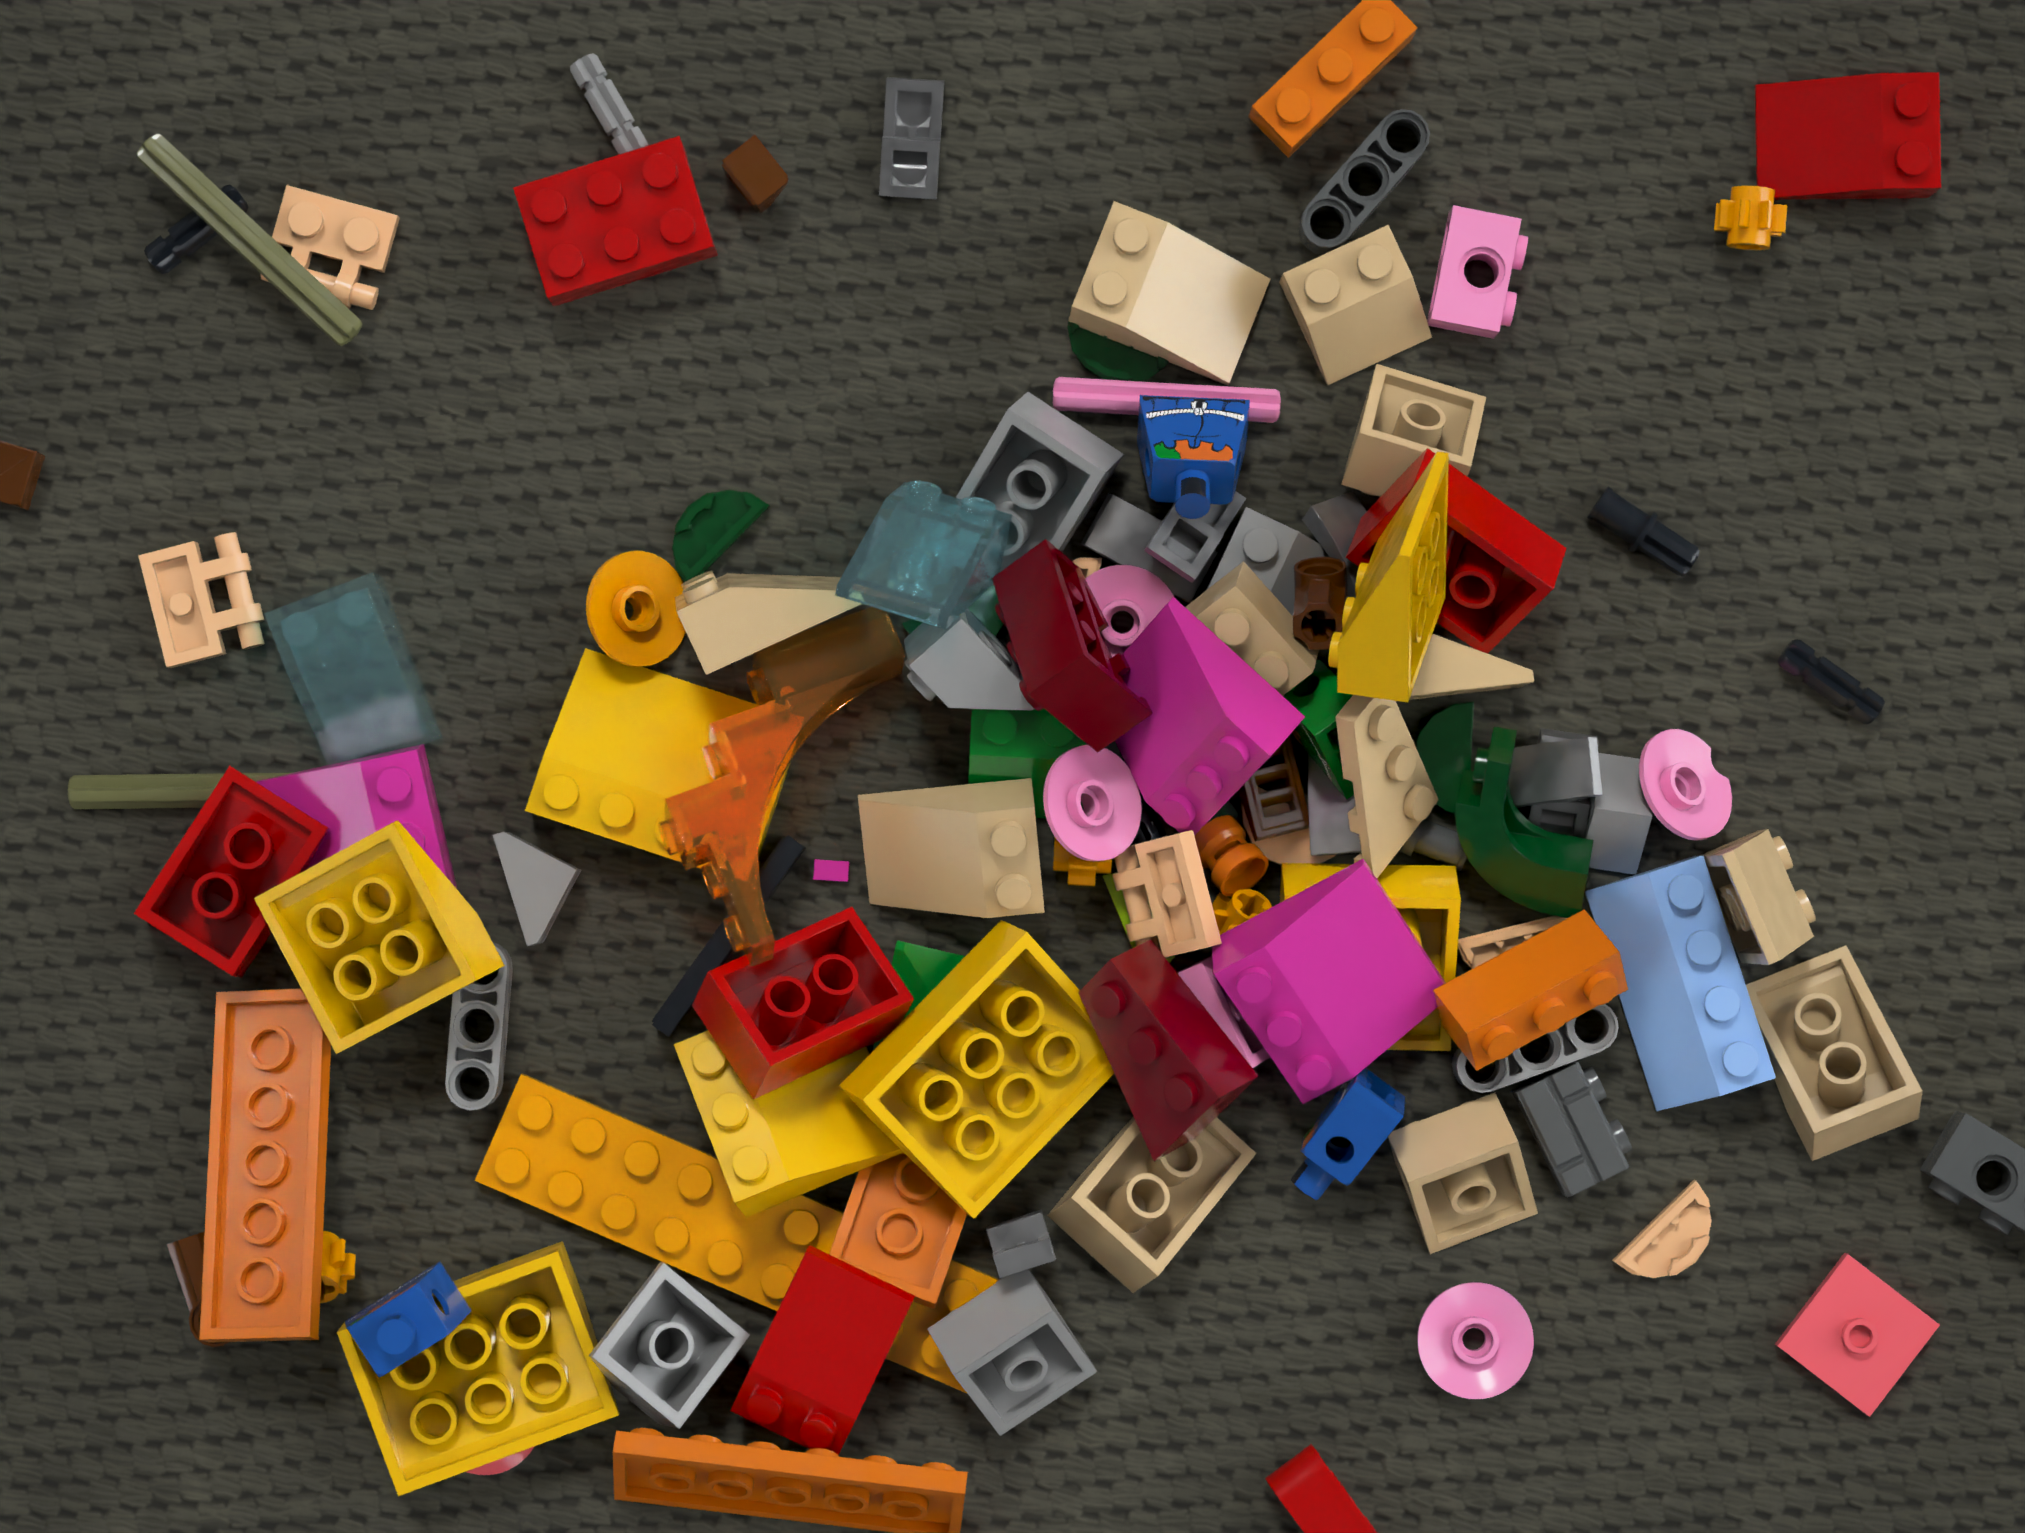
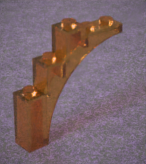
M884 603L799 632L753 653L752 671L746 672V678L751 694L759 706L710 723L709 745L702 747L708 770L716 781L665 799L664 820L658 822V828L668 854L679 853L685 870L708 863L701 867L707 889L713 899L722 897L730 917L723 919L729 942L735 952L744 949L751 967L773 959L775 939L765 913L759 881L758 848L764 818L776 786L790 761L805 741L827 718L849 701L872 687L902 675L905 651Z

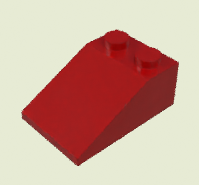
M1939 72L1875 73L1755 85L1756 186L1774 189V200L1929 198L1941 189Z
M229 765L134 914L231 976L242 978L271 934V930L254 898L307 870L330 828Z
M809 1245L730 1411L808 1449H827L839 1455L915 1295Z

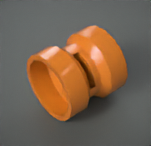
M1224 815L1206 823L1195 835L1202 867L1209 868L1212 871L1211 880L1224 896L1232 897L1240 889H1250L1266 873L1269 866L1268 858L1256 844L1247 843L1246 831L1233 816Z

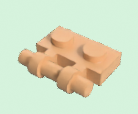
M286 185L272 238L280 245L293 248L291 256L348 309L355 305L373 310L379 289L358 283L361 270L364 267L385 273L400 218L395 214ZM312 254L342 261L338 276L308 269ZM261 274V280H264V281L269 282V281Z
M236 532L214 537L219 559L203 562L199 544L195 541L138 555L167 668H174L225 655L226 650L221 632L237 628L242 649H250L265 644L259 624L264 621L261 604H254L247 572L252 571L248 553H241ZM224 578L232 609L216 613L208 582Z
M1193 830L1131 845L1114 858L1118 873L1112 874L1116 891L1122 890L1130 919V924L1125 925L1129 942L1135 941L1136 946L1151 939L1164 957L1222 944Z

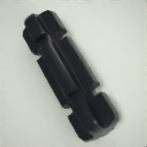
M229 184L220 189L245 213L247 212L248 204L235 187ZM191 211L168 229L169 236L164 239L160 235L145 247L144 253L157 271L166 274L182 262L179 257L183 254L192 255L215 237L217 233L194 211Z
M1795 639L1786 646L1778 660L1782 668L1794 676L1800 674L1805 677L1802 682L1839 708L1848 707L1849 711L1847 713L1862 724H1870L1877 718L1885 704L1883 697L1868 687L1860 688V681L1824 656L1819 658L1814 656L1815 650L1803 641Z

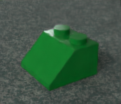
M1044 708L1041 711L1036 709L1032 711L972 709L968 784L1031 778L1036 818H1046L1043 792L1046 777L1051 766L1067 750L1087 745V743Z

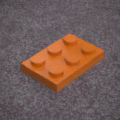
M903 1152L858 1172L829 1255L915 1295L913 1302L935 1309L967 1213Z

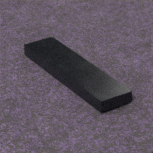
M789 835L782 837L653 1018L652 1022L654 1023L652 1025L668 1037L675 1033L692 1009V1004L707 972L725 963L805 851L806 847Z

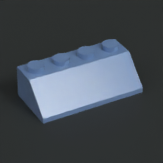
M1703 855L1692 856L1585 891L1593 920L1620 952L1628 990L1619 994L1618 997L1656 1111L1722 1096L1776 1078Z

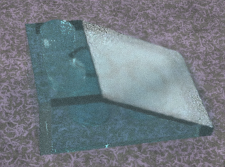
M904 482L886 497L840 578L835 596L947 629L993 584L992 577L1000 572L1012 514L996 510L994 503L983 498L965 497L959 499L942 494V489L930 482Z
M372 572L264 613L284 668L328 765L416 745H425L443 738L382 576Z

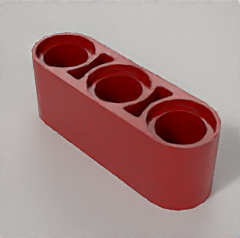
M1312 1444L1265 1478L1304 1533H1378Z

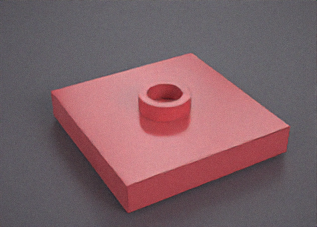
M1844 1253L1775 1345L1870 1417L1940 1324L1849 1254Z

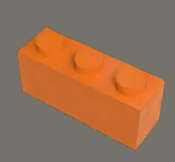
M1362 0L1252 105L1249 118L1289 158L1413 39L1418 27L1391 0Z
M1584 909L1437 987L1433 992L1443 1028L1477 1071L1496 1060L1509 1056L1516 1049L1544 1034L1556 1031L1565 1023L1585 1012L1608 1003L1615 996L1628 990L1620 952Z

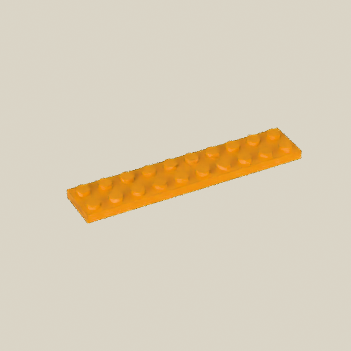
M523 1073L518 1079L475 1178V1181L775 1311H778L808 1246H813L827 1254L830 1253L844 1212L802 1194L746 1218L733 1201L717 1157ZM952 1259L935 1309L912 1302L886 1359L967 1393L954 1377L927 1328L993 1286L1000 1279Z

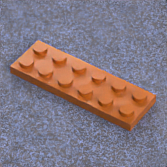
M301 988L216 992L199 1340L202 1341L319 1340L331 1044Z
M636 1428L630 1432L616 1430L613 1447L614 1500L892 1533H960L968 1472L956 1471L948 1464L930 1462L922 1466L897 1464L892 1458L880 1455L868 1456L862 1460L839 1457L833 1451L820 1448L809 1449L803 1453L781 1450L778 1446L768 1442H751L744 1446L722 1443L720 1439L709 1435H694L689 1437V1439L667 1437L661 1432L650 1428Z

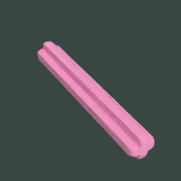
M1058 377L1053 384L1052 403L1054 409L1058 411L1139 415L1140 395L1250 400L1248 421L1274 423L1280 415L1281 397L1280 392L1276 389Z

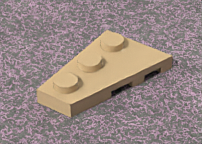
M1353 695L1335 717L1343 779L1353 782L1356 806L1348 812L1349 827L1351 832L1357 833L1360 836L1362 854L1360 853L1354 858V863L1364 859L1375 877L1378 878L1420 823L1429 816L1439 799L1396 701Z

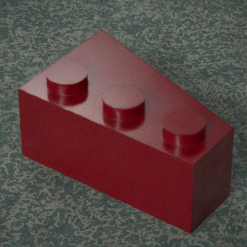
M1047 539L1043 540L992 577L999 601L995 604V610L1000 620L1007 627L1011 639L1007 643V649L1019 666L1023 678L1019 682V687L1025 699L1037 711H1041L1043 708L1046 709L1097 753L1153 714L1146 699L1143 697L1139 698L1127 688L1122 678V675L1131 670L1124 655L1117 653L1112 657L1100 632L1109 625L1081 569Z
M1151 939L1110 959L1078 992L1154 1162L1195 1139L1258 1077V1074Z

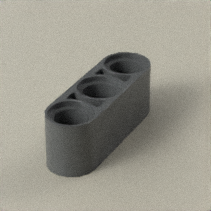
M1400 109L1387 115L1311 200L1302 214L1298 229L1301 242L1308 250L1315 254L1324 255L1345 245L1416 165L1428 146L1430 137L1428 124L1420 114L1413 110ZM1395 127L1409 129L1415 135L1416 148L1407 153L1393 150L1387 142V132ZM1360 169L1368 170L1378 180V191L1370 196H1360L1354 193L1349 186V175ZM1318 213H1330L1340 222L1341 234L1333 239H1321L1311 230L1310 219Z

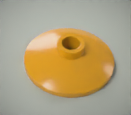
M645 551L620 553L607 560L597 570L590 583L586 598V616L589 629L603 652L621 664L634 667L657 664L668 658L678 648L685 636L686 631L676 612L675 597L682 594L683 589L681 585L683 581L677 571L666 560L656 554ZM626 600L634 609L633 615L629 620L625 613Z

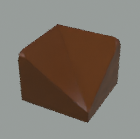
M753 135L722 160L724 173L756 213H762L769 208L788 184V175L756 135Z
M0 441V502L29 510L45 455Z

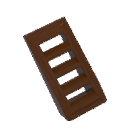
M1290 735L1271 755L1275 765L1258 769L1238 790L1255 842L1309 828L1308 809ZM1280 780L1281 789L1258 793V785ZM1285 802L1288 803L1289 812L1264 818L1262 808Z

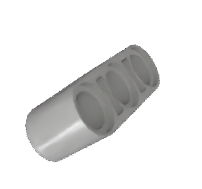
M497 943L493 944L505 966L499 968L498 975L494 981L489 984L475 981L452 994L445 1078L446 1093L451 1102L456 1106L469 1111L482 1109L495 1102L501 1094L503 1087L513 967L512 959L507 950ZM475 1009L485 1010L494 1021L493 1034L484 1042L473 1040L465 1029L466 1018ZM469 1067L480 1068L489 1078L488 1092L481 1099L469 1098L461 1089V1076Z
M1606 1004L1599 1005L1593 1008V1010L1602 1018L1603 1029L1600 1036L1594 1041L1585 1043L1578 1038L1575 1033L1574 1025L1576 1018H1574L1556 1031L1545 1034L1548 1038L1549 1048L1544 1058L1537 1062H1529L1524 1059L1520 1048H1518L1509 1056L1494 1061V1072L1488 1079L1481 1082H1474L1468 1077L1465 1069L1467 1058L1458 1048L1452 1060L1453 1074L1461 1085L1472 1091L1485 1093L1503 1088L1599 1053L1610 1047L1616 1039L1619 1029L1617 1017Z

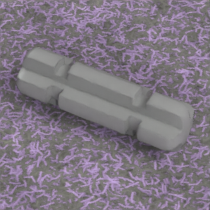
M592 53L575 61L570 66V71L580 89H586L587 92L584 96L606 134L614 137L611 142L618 154L648 146L649 144L639 127H633L632 123L635 120L612 80H606L607 72L598 56Z

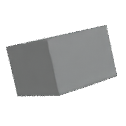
M1599 753L1603 795L1589 797L1590 810L1584 837L1585 839L1594 840L1589 868L1633 875L1637 873L1652 820V810L1644 797L1640 784V759Z
M510 832L494 834V842L526 945L534 946L543 943L581 870Z

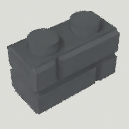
M1574 1061L1511 1090L1563 1196H1573L1630 1167L1624 1154L1633 1150L1631 1143L1618 1119L1608 1123L1599 1104V1101L1607 1098V1095L1592 1067L1582 1070L1579 1062Z

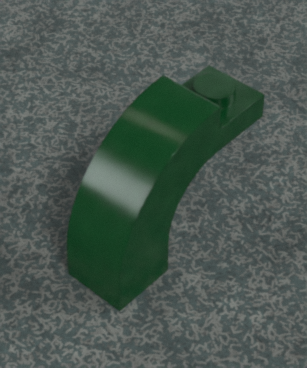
M1494 727L1489 749L1479 747L1477 749L1474 771L1463 770L1455 811L1459 841L1475 870L1498 892L1527 908L1554 916L1569 918L1582 910L1594 840L1544 830L1531 823L1519 812L1509 790V777L1517 730Z

